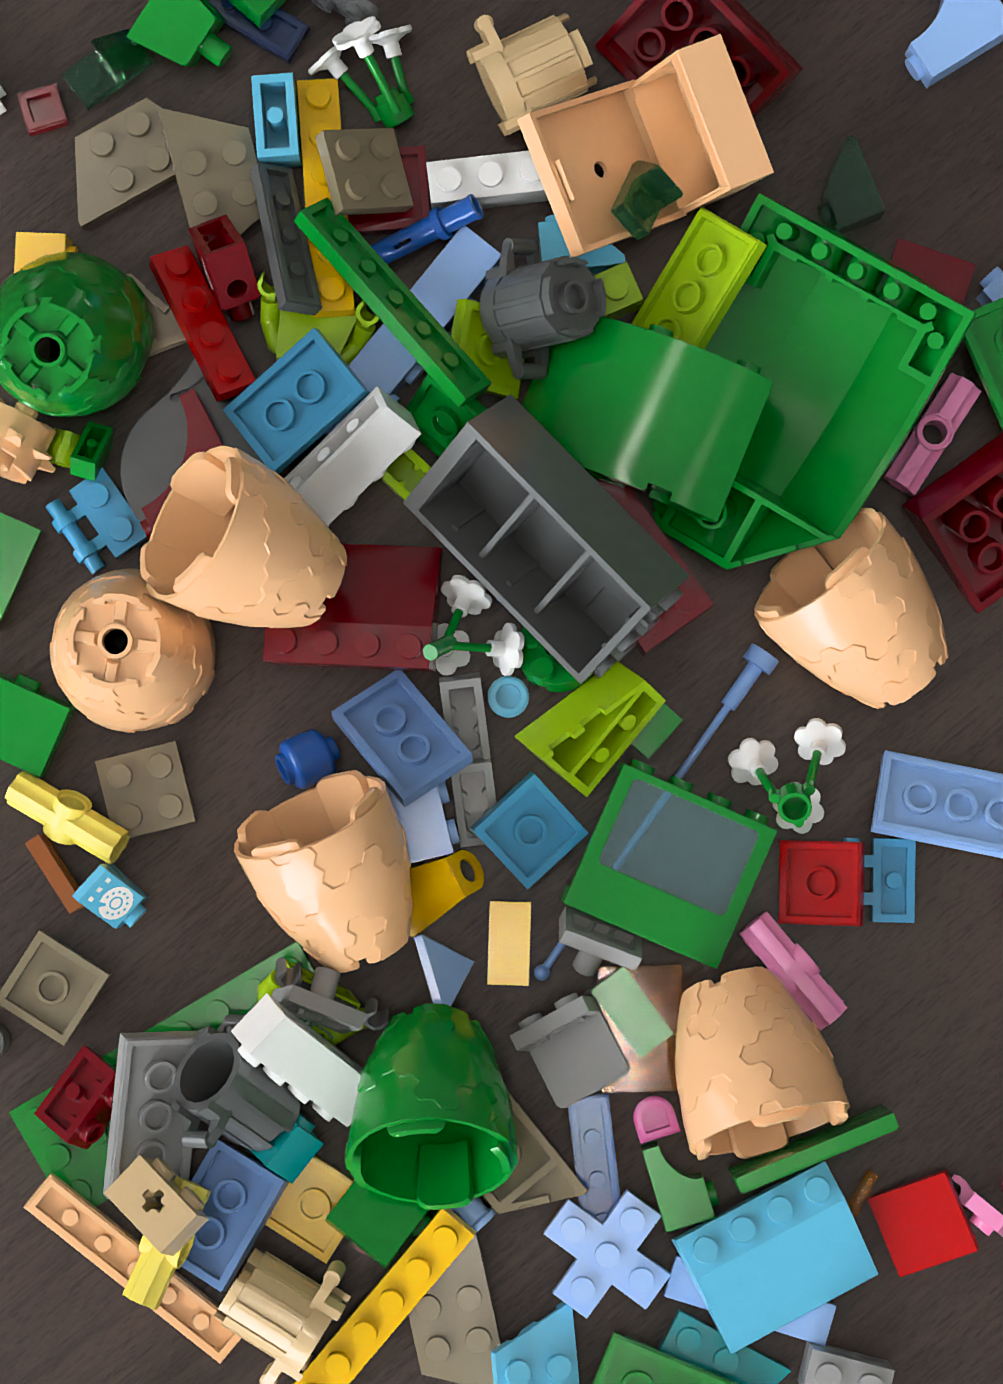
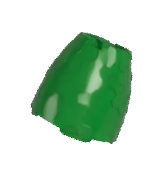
M60 252L45 255L25 265L15 274H11L0 286V384L24 406L42 414L58 417L88 415L102 409L105 410L123 399L141 379L140 376L146 367L152 342L155 338L153 316L149 314L144 301L145 295L135 280L104 259L78 252ZM51 337L59 343L61 352L57 360L47 361L39 355L37 346L41 338Z
M425 1003L415 1007L411 1014L406 1015L405 1012L393 1015L378 1037L357 1086L358 1093L348 1143H346L345 1147L346 1169L350 1171L354 1181L361 1188L369 1189L395 1200L418 1203L420 1207L426 1210L467 1206L472 1202L473 1198L489 1193L506 1182L514 1171L515 1165H518L517 1139L509 1091L503 1082L493 1048L477 1020L471 1021L467 1013L447 1004Z

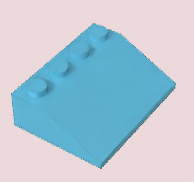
M825 1161L799 1170L715 1215V1218L704 1221L671 1239L730 1354L878 1275L846 1199Z

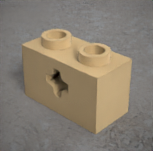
M139 1155L104 1194L161 1254L175 1256L209 1220L200 1209L204 1203L190 1188L185 1187L182 1190L172 1180L176 1173L161 1158L157 1157L153 1160ZM158 1195L163 1196L161 1203L165 1206L161 1211L157 1210L159 1204L155 1200Z

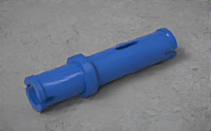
M469 194L466 198L443 209L436 207L430 210L429 216L398 230L370 246L386 264H389L437 239L447 240L453 236L454 231L483 218L481 205L473 194ZM408 238L411 239L410 241H408V242H406V243H404V244H400V242H402V241H404V240H406V239H408Z

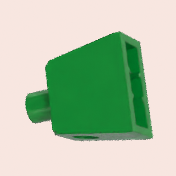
M149 0L126 36L130 40L185 67H195L203 56L220 68L225 64L233 51L232 46L217 36L225 22V18L208 0Z

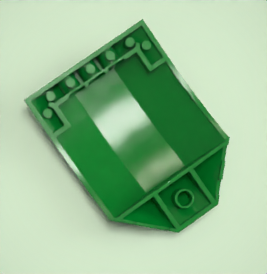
M761 193L756 197L740 229L767 246L704 350L737 363L738 359L759 366L761 368L760 375L774 381L718 522L698 520L652 500L655 512H653L655 523L661 531L726 570L841 538L907 438L977 314L918 276L844 235Z

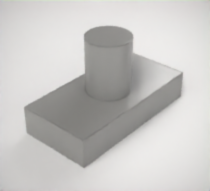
M565 906L559 917V943L579 950L572 963L577 972L585 976H593L603 959L636 971L642 960L641 936L597 917Z
M316 967L310 991L292 984L274 989L272 998L297 1017L341 1034L362 1030L366 1013L334 1001L341 974L336 970L326 967Z

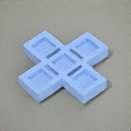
M628 1189L625 1190L603 1222L568 1198L544 1230V1235L576 1258L553 1289V1294L586 1319L611 1285L644 1309H647L671 1276L670 1272L638 1250L660 1219L661 1213Z

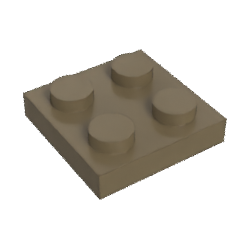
M393 128L322 130L315 137L335 216L406 212L414 206Z
M178 741L95 761L109 820L128 830L130 838L197 822Z
M39 930L0 991V1006L65 1046L112 974L50 934Z

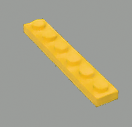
M335 78L297 80L306 208L327 197L331 201L315 137L322 130H341L338 79L336 80ZM308 238L322 309L313 318L355 316L353 288Z
M440 1209L310 1362L306 1370L301 1373L303 1377L300 1382L295 1380L293 1384H350L473 1239L476 1231L452 1210Z

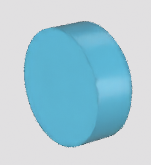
M513 676L498 678L492 683L488 691L490 708L494 713L504 718H513L520 715L526 709L529 702V692L526 685L520 679Z

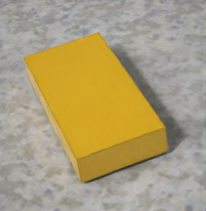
M490 901L487 985L529 986L531 902Z

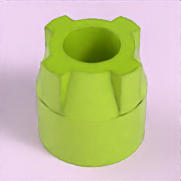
M53 428L56 434L46 451L52 456L49 462L70 468V456L81 436L67 430Z

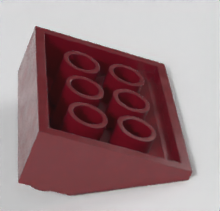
M634 0L595 44V47L628 81L637 80L676 50L721 34L753 119L769 106L804 69L737 0Z
M1002 432L902 505L920 537L973 610L978 614L1003 596Z
M341 543L346 550L347 566L345 567L343 579L335 597L330 599L326 597L322 603L326 606V611L321 615V618L311 625L303 627H265L263 661L270 664L436 672V659L433 661L427 660L423 655V648L438 638L442 548Z

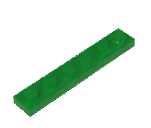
M328 197L298 213L294 223L458 408L483 394L492 382L345 216H335L332 202Z

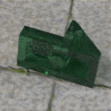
M129 28L90 41L94 51L62 73L65 81L88 111L154 63L140 44L126 37L130 31Z
M638 160L632 164L613 204L611 213L638 241L650 234L659 211L681 198L684 193L659 165Z

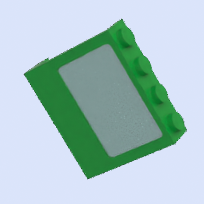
M634 758L630 766L619 762L616 769L620 772L572 882L570 885H565L559 899L564 904L717 969L777 830L767 826L770 818L748 808L744 816L729 810L732 801L714 793L708 792L706 799L691 793L694 785L673 775L670 776L668 782L654 777L653 774L656 768Z

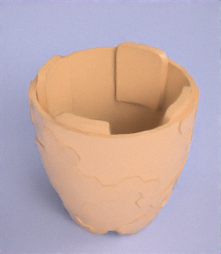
M218 446L209 449L207 452L193 454L172 476L170 483L172 490L156 519L149 542L145 543L141 548L140 572L141 577L146 581L147 585L145 587L149 595L157 600L195 613L198 617L248 627H303L311 625L320 619L321 615L326 611V606L322 603L326 597L329 599L335 597L341 585L345 567L347 566L346 550L338 537L332 533L326 523L289 482L242 450L229 446Z
M861 508L840 539L789 552L783 556L771 569V580L762 590L763 592L754 608V616L758 620L760 627L797 663L836 690L876 709L884 708L886 706L885 702H888L890 705H897L912 698L913 695L926 687L935 677V663L938 662L942 665L949 656L937 603L913 551L905 538L900 536L886 516L872 508Z
M121 569L106 572L92 578L76 589L63 604L56 618L52 642L50 643V659L53 673L58 685L73 706L94 723L107 729L126 733L147 731L169 724H176L193 711L194 705L202 695L207 694L215 676V639L210 620L198 617L195 613L150 596L145 587L147 585L146 581L141 577L140 569ZM115 629L123 630L128 637L126 649L119 654L109 653L104 644L106 635Z
M357 770L325 776L317 782L315 787L280 803L271 810L255 811L237 829L238 839L234 843V853L255 889L258 899L288 936L296 940L306 953L324 967L336 970L339 973L353 971L360 967L359 960L366 958L370 964L383 961L408 942L413 910L410 879L411 861L404 829L398 818L386 783L380 778L364 776Z
M764 967L743 968L721 975V981L715 984L710 979L698 982L685 990L681 996L676 1031L675 1075L689 1149L691 1153L697 1155L698 1161L707 1158L708 1155L735 1153L737 1157L747 1159L782 1150L789 1145L790 1138L809 1132L829 1122L833 1126L841 1125L849 1117L847 1111L850 1108V1104L842 1079L834 1064V1056L814 1021L812 1022L791 993L784 987L781 980L772 971Z

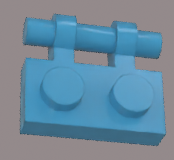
M103 467L95 481L85 479L69 490L78 504L71 510L67 511L60 499H55L45 507L53 518L51 524L57 533L65 535L75 550L73 555L78 563H84L92 575L97 574L106 567L98 553L107 547L118 560L148 539L139 519L135 516L127 500ZM86 517L99 534L90 541H88L77 525Z
M843 838V842H860V838ZM872 838L871 855H864V867H871V892H864V905H871V922L914 923L916 841L909 839Z

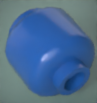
M307 729L281 742L279 754L275 755V762L282 779L287 785L294 784L297 788L304 790L316 785L323 777L334 774L336 770L335 760L340 758V754L331 736L324 738L318 730Z

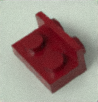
M83 1045L37 1108L34 1115L66 1143L85 1150L89 1149L93 1143L101 1138L106 1124L111 1119L116 1068L95 1050Z

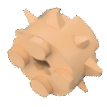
M0 398V476L14 482L26 484L27 480L31 482L37 469L53 473L56 468L49 462L52 456L46 451L56 431L50 426L36 421L39 415L37 411L24 406L20 402H16L13 408L6 405Z

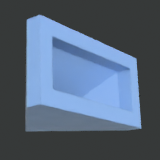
M425 934L417 935L414 937L432 1001L434 1004H447L451 1006L474 961Z

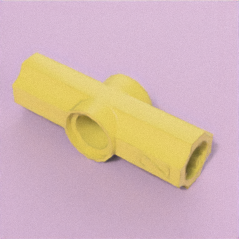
M25 770L19 773L8 787L5 795L7 804L44 825V834L54 842L64 845L76 844L110 865L119 858L128 844L130 838L128 835L129 831L92 810V802L89 798L77 791L68 789L58 790Z
M176 1176L174 1182L182 1190L185 1187L190 1188L203 1201L204 1205L200 1208L203 1211L211 1191L199 1184ZM143 1235L139 1245L141 1254L131 1272L122 1295L140 1305L158 1310L175 1270L184 1264L191 1251L195 1235L175 1256L161 1254Z

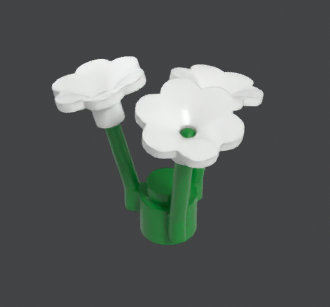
M372 16L361 22L357 21L349 24L344 28L343 32L337 34L332 39L335 46L328 50L308 70V73L312 76L318 71L328 69L335 79L340 78L368 109L375 123L382 120L385 128H392L415 114L410 105L415 100L406 83L399 58L402 52L398 42L405 34L411 32L412 27L411 25H406L374 34L381 28V25ZM372 44L383 46L386 58L391 60L399 91L396 86L389 87L372 54L374 52ZM354 46L359 57L365 59L382 92L374 97L377 105L346 72L349 68L340 59L342 50Z
M820 718L810 719L806 727H799L795 731L794 739L799 745L798 754L803 759L811 760L804 784L791 782L782 786L780 790L776 789L768 777V774L775 772L778 768V760L774 756L775 747L768 740L758 742L754 738L743 740L739 749H735L729 754L728 763L732 767L731 776L738 783L748 781L751 785L762 784L768 793L769 801L773 803V808L778 812L776 816L777 824L783 829L793 828L799 834L807 833L811 829L812 823L821 821L824 816V809L819 804L820 792L815 788L819 764H830L834 757L844 754L846 743L841 739L843 731L839 725L834 723L826 724Z

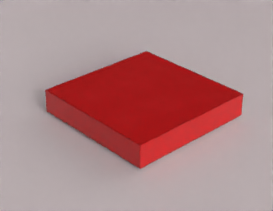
M780 840L778 924L863 926L865 842Z
M947 1169L870 1195L867 1199L899 1277L977 1252L979 1249L978 1242Z

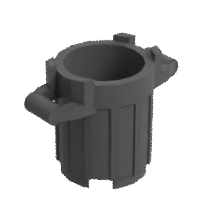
M506 238L502 244L499 266L486 271V280H489L486 282L480 298L482 324L490 340L494 343L491 345L493 354L501 359L508 358L513 376L516 379L543 380L547 375L550 346L575 341L577 338L590 335L594 331L593 328L599 321V317L605 315L607 297L604 283L601 278L596 279L585 266L588 264L586 260L577 257L561 256L541 261L535 240ZM514 255H526L527 264L515 267ZM535 357V363H523V359Z
M246 1014L226 1015L217 1031L211 1026L200 1029L196 1036V1039L199 1041L184 1055L176 1070L173 1084L176 1101L173 1099L171 1108L185 1117L182 1144L186 1148H213L222 1134L235 1144H240L247 1149L255 1151L270 1149L273 1146L269 1142L280 1132L282 1133L283 1130L289 1133L299 1116L301 1101L287 1088L289 1084L285 1081L282 1086H279L262 1069L264 1067L263 1064L260 1063L255 1068L238 1052L237 1049L242 1044L231 1030ZM201 1120L209 1125L208 1131H197Z

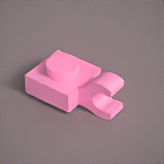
M954 1174L952 1179L961 1187V1193L958 1197L962 1206L974 1213L969 1220L986 1235L989 1236L995 1230L1003 1237V1215L974 1192L965 1179Z

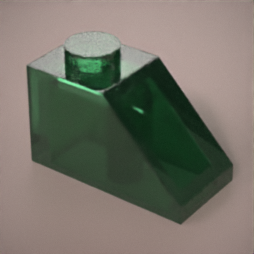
M855 134L846 138L821 195V204L817 206L822 224L828 228L831 227L832 230L842 235L880 220L886 211Z

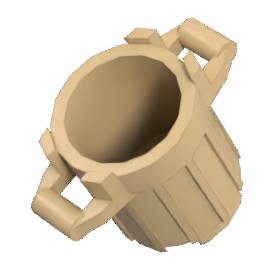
M563 13L557 17L552 15L501 40L493 27L494 22L491 16L482 15L474 22V28L479 33L483 43L467 50V58L470 64H476L485 90L502 121L498 126L504 136L520 130L517 121L519 118L531 112L576 98L588 92L589 87L597 84L595 76L589 79L586 78L584 68L592 65L593 62L580 32L576 29L568 33L562 24L570 20L568 14Z
M255 1248L214 1314V1317L223 1322L221 1324L223 1327L274 1358V1361L265 1368L260 1378V1384H277L282 1372L300 1382L303 1377L299 1373L300 1370L305 1371L313 1358L311 1353L331 1320L338 1321L346 1307L342 1301L347 1303L351 1298L350 1295L335 1287L341 1281L346 1270L342 1261L335 1260L331 1262L320 1285L269 1252L263 1253Z

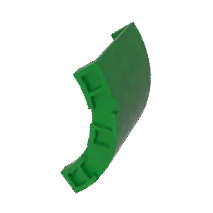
M599 317L600 319L590 335L577 338L575 341L550 346L547 375L543 380L531 381L522 406L593 478L625 488L627 484L642 491H645L646 488L650 489L651 492L648 498L695 519L718 522L774 381L760 375L761 368L751 362L738 359L737 363L732 362L714 353L672 338L674 335L672 331L655 324H650L649 329H645L622 321Z

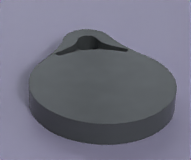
M195 358L172 390L146 411L137 421L125 442L121 457V482L126 500L139 521L146 519L141 508L151 503L166 490L171 483L172 476L182 464L187 446V420L179 395L193 388L199 395L223 445L238 448L263 463L223 412V409L237 396L216 402Z

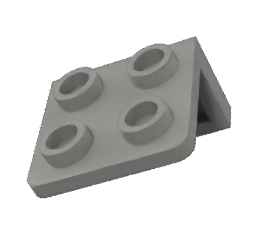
M577 993L558 1000L554 1003L557 1010L544 1017L541 1013H537L522 1020L518 1024L521 1030L510 1035L517 1051L530 1052L555 1104L560 1108H567L626 1076L630 1071V1065L596 998L590 996L578 997Z

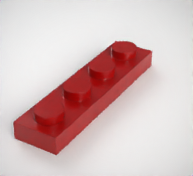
M185 245L150 256L149 267L216 402L240 395L256 379L189 246Z

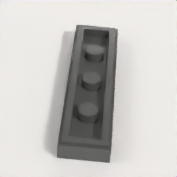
M256 162L250 169L278 308L283 311L315 316L322 309L307 236L294 223L295 218L301 211L293 169Z

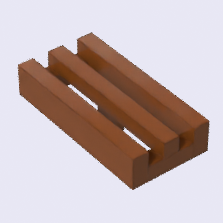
M38 834L27 841L25 845L69 914L77 913L85 906L72 897L79 886L49 838L45 834Z

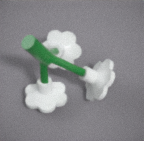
M454 575L451 581H445L442 584L441 592L447 597V603L452 607L453 616L449 624L443 623L438 625V638L425 645L423 648L424 657L430 661L436 659V668L439 673L449 676L456 671L457 667H463L470 661L469 651L485 652L487 656L493 657L494 665L500 668L502 675H512L514 669L520 668L523 663L522 649L525 642L523 633L517 632L515 624L506 623L502 631L496 632L494 640H488L486 643L469 642V637L464 631H456L461 617L467 616V613L473 615L480 614L482 609H488L491 606L492 598L485 593L486 587L477 580L469 581L465 576Z

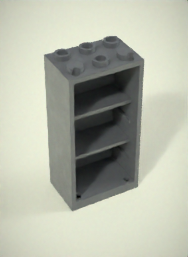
M511 394L468 421L403 502L580 684L592 674L601 678L617 661H621L637 645L635 642L638 638L648 633L660 620L659 616L664 611H668L684 595L679 588L690 577L655 539Z

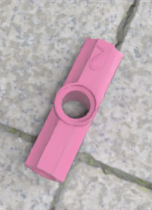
M950 373L919 423L913 428L910 437L883 478L902 493L914 497L944 449L951 443L955 432L982 391L963 376ZM933 425L940 430L942 434L940 444H930L924 439V426Z
M767 911L753 919L738 933L751 951L767 967L766 969L772 971L781 980L784 987L802 1007L812 1022L814 1021L820 1031L833 1023L847 1009V1006L843 1003L844 1001L819 974L821 970L798 943L794 944Z

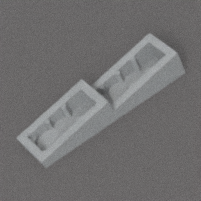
M480 672L439 677L444 721L472 753L473 758L471 764L451 776L460 848L486 845L470 828L497 803Z

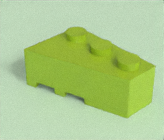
M617 661L601 678H598L596 675L514 737L558 776L588 797L666 700L643 678Z

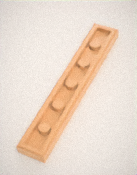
M51 1172L23 1208L125 1288L141 1254L139 1251L140 1242ZM175 1270L158 1310H152L219 1364H221L241 1339V1337L221 1325L223 1322L214 1317L219 1305Z

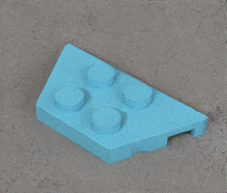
M565 1302L559 1303L555 1306L557 1309L538 1322L533 1321L523 1328L517 1337L512 1340H506L491 1351L493 1384H580L573 1308Z

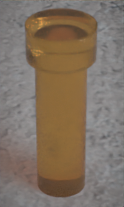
M869 1169L865 1173L851 1201L847 1202L851 1213L858 1217L862 1211L863 1203L879 1176Z

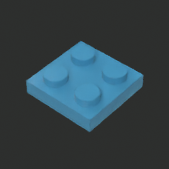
M532 771L470 827L527 890L588 834L587 830Z

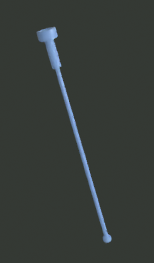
M754 643L749 646L742 656L748 664L721 701L723 707L679 768L675 777L683 779L729 711L737 709L760 674L763 672L770 676L779 663L775 657ZM663 791L610 868L616 871L621 868L672 793ZM558 942L545 962L536 966L534 969L536 979L544 981L549 978L551 966L566 945Z

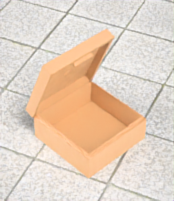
M721 34L676 50L637 80L627 81L540 109L517 120L571 257L584 255L687 216L686 213L724 199L774 173ZM595 163L603 168L604 175L602 178L597 176L594 171Z

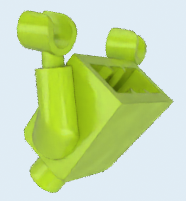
M263 271L257 284L258 290L262 294L260 324L267 348L273 354H276V360H279L313 328H317L323 333L348 366L372 338L376 328L375 323L379 320V317L367 311L366 303L363 300L357 306L355 316L313 318V315L279 310L274 286H270L265 282L266 272Z

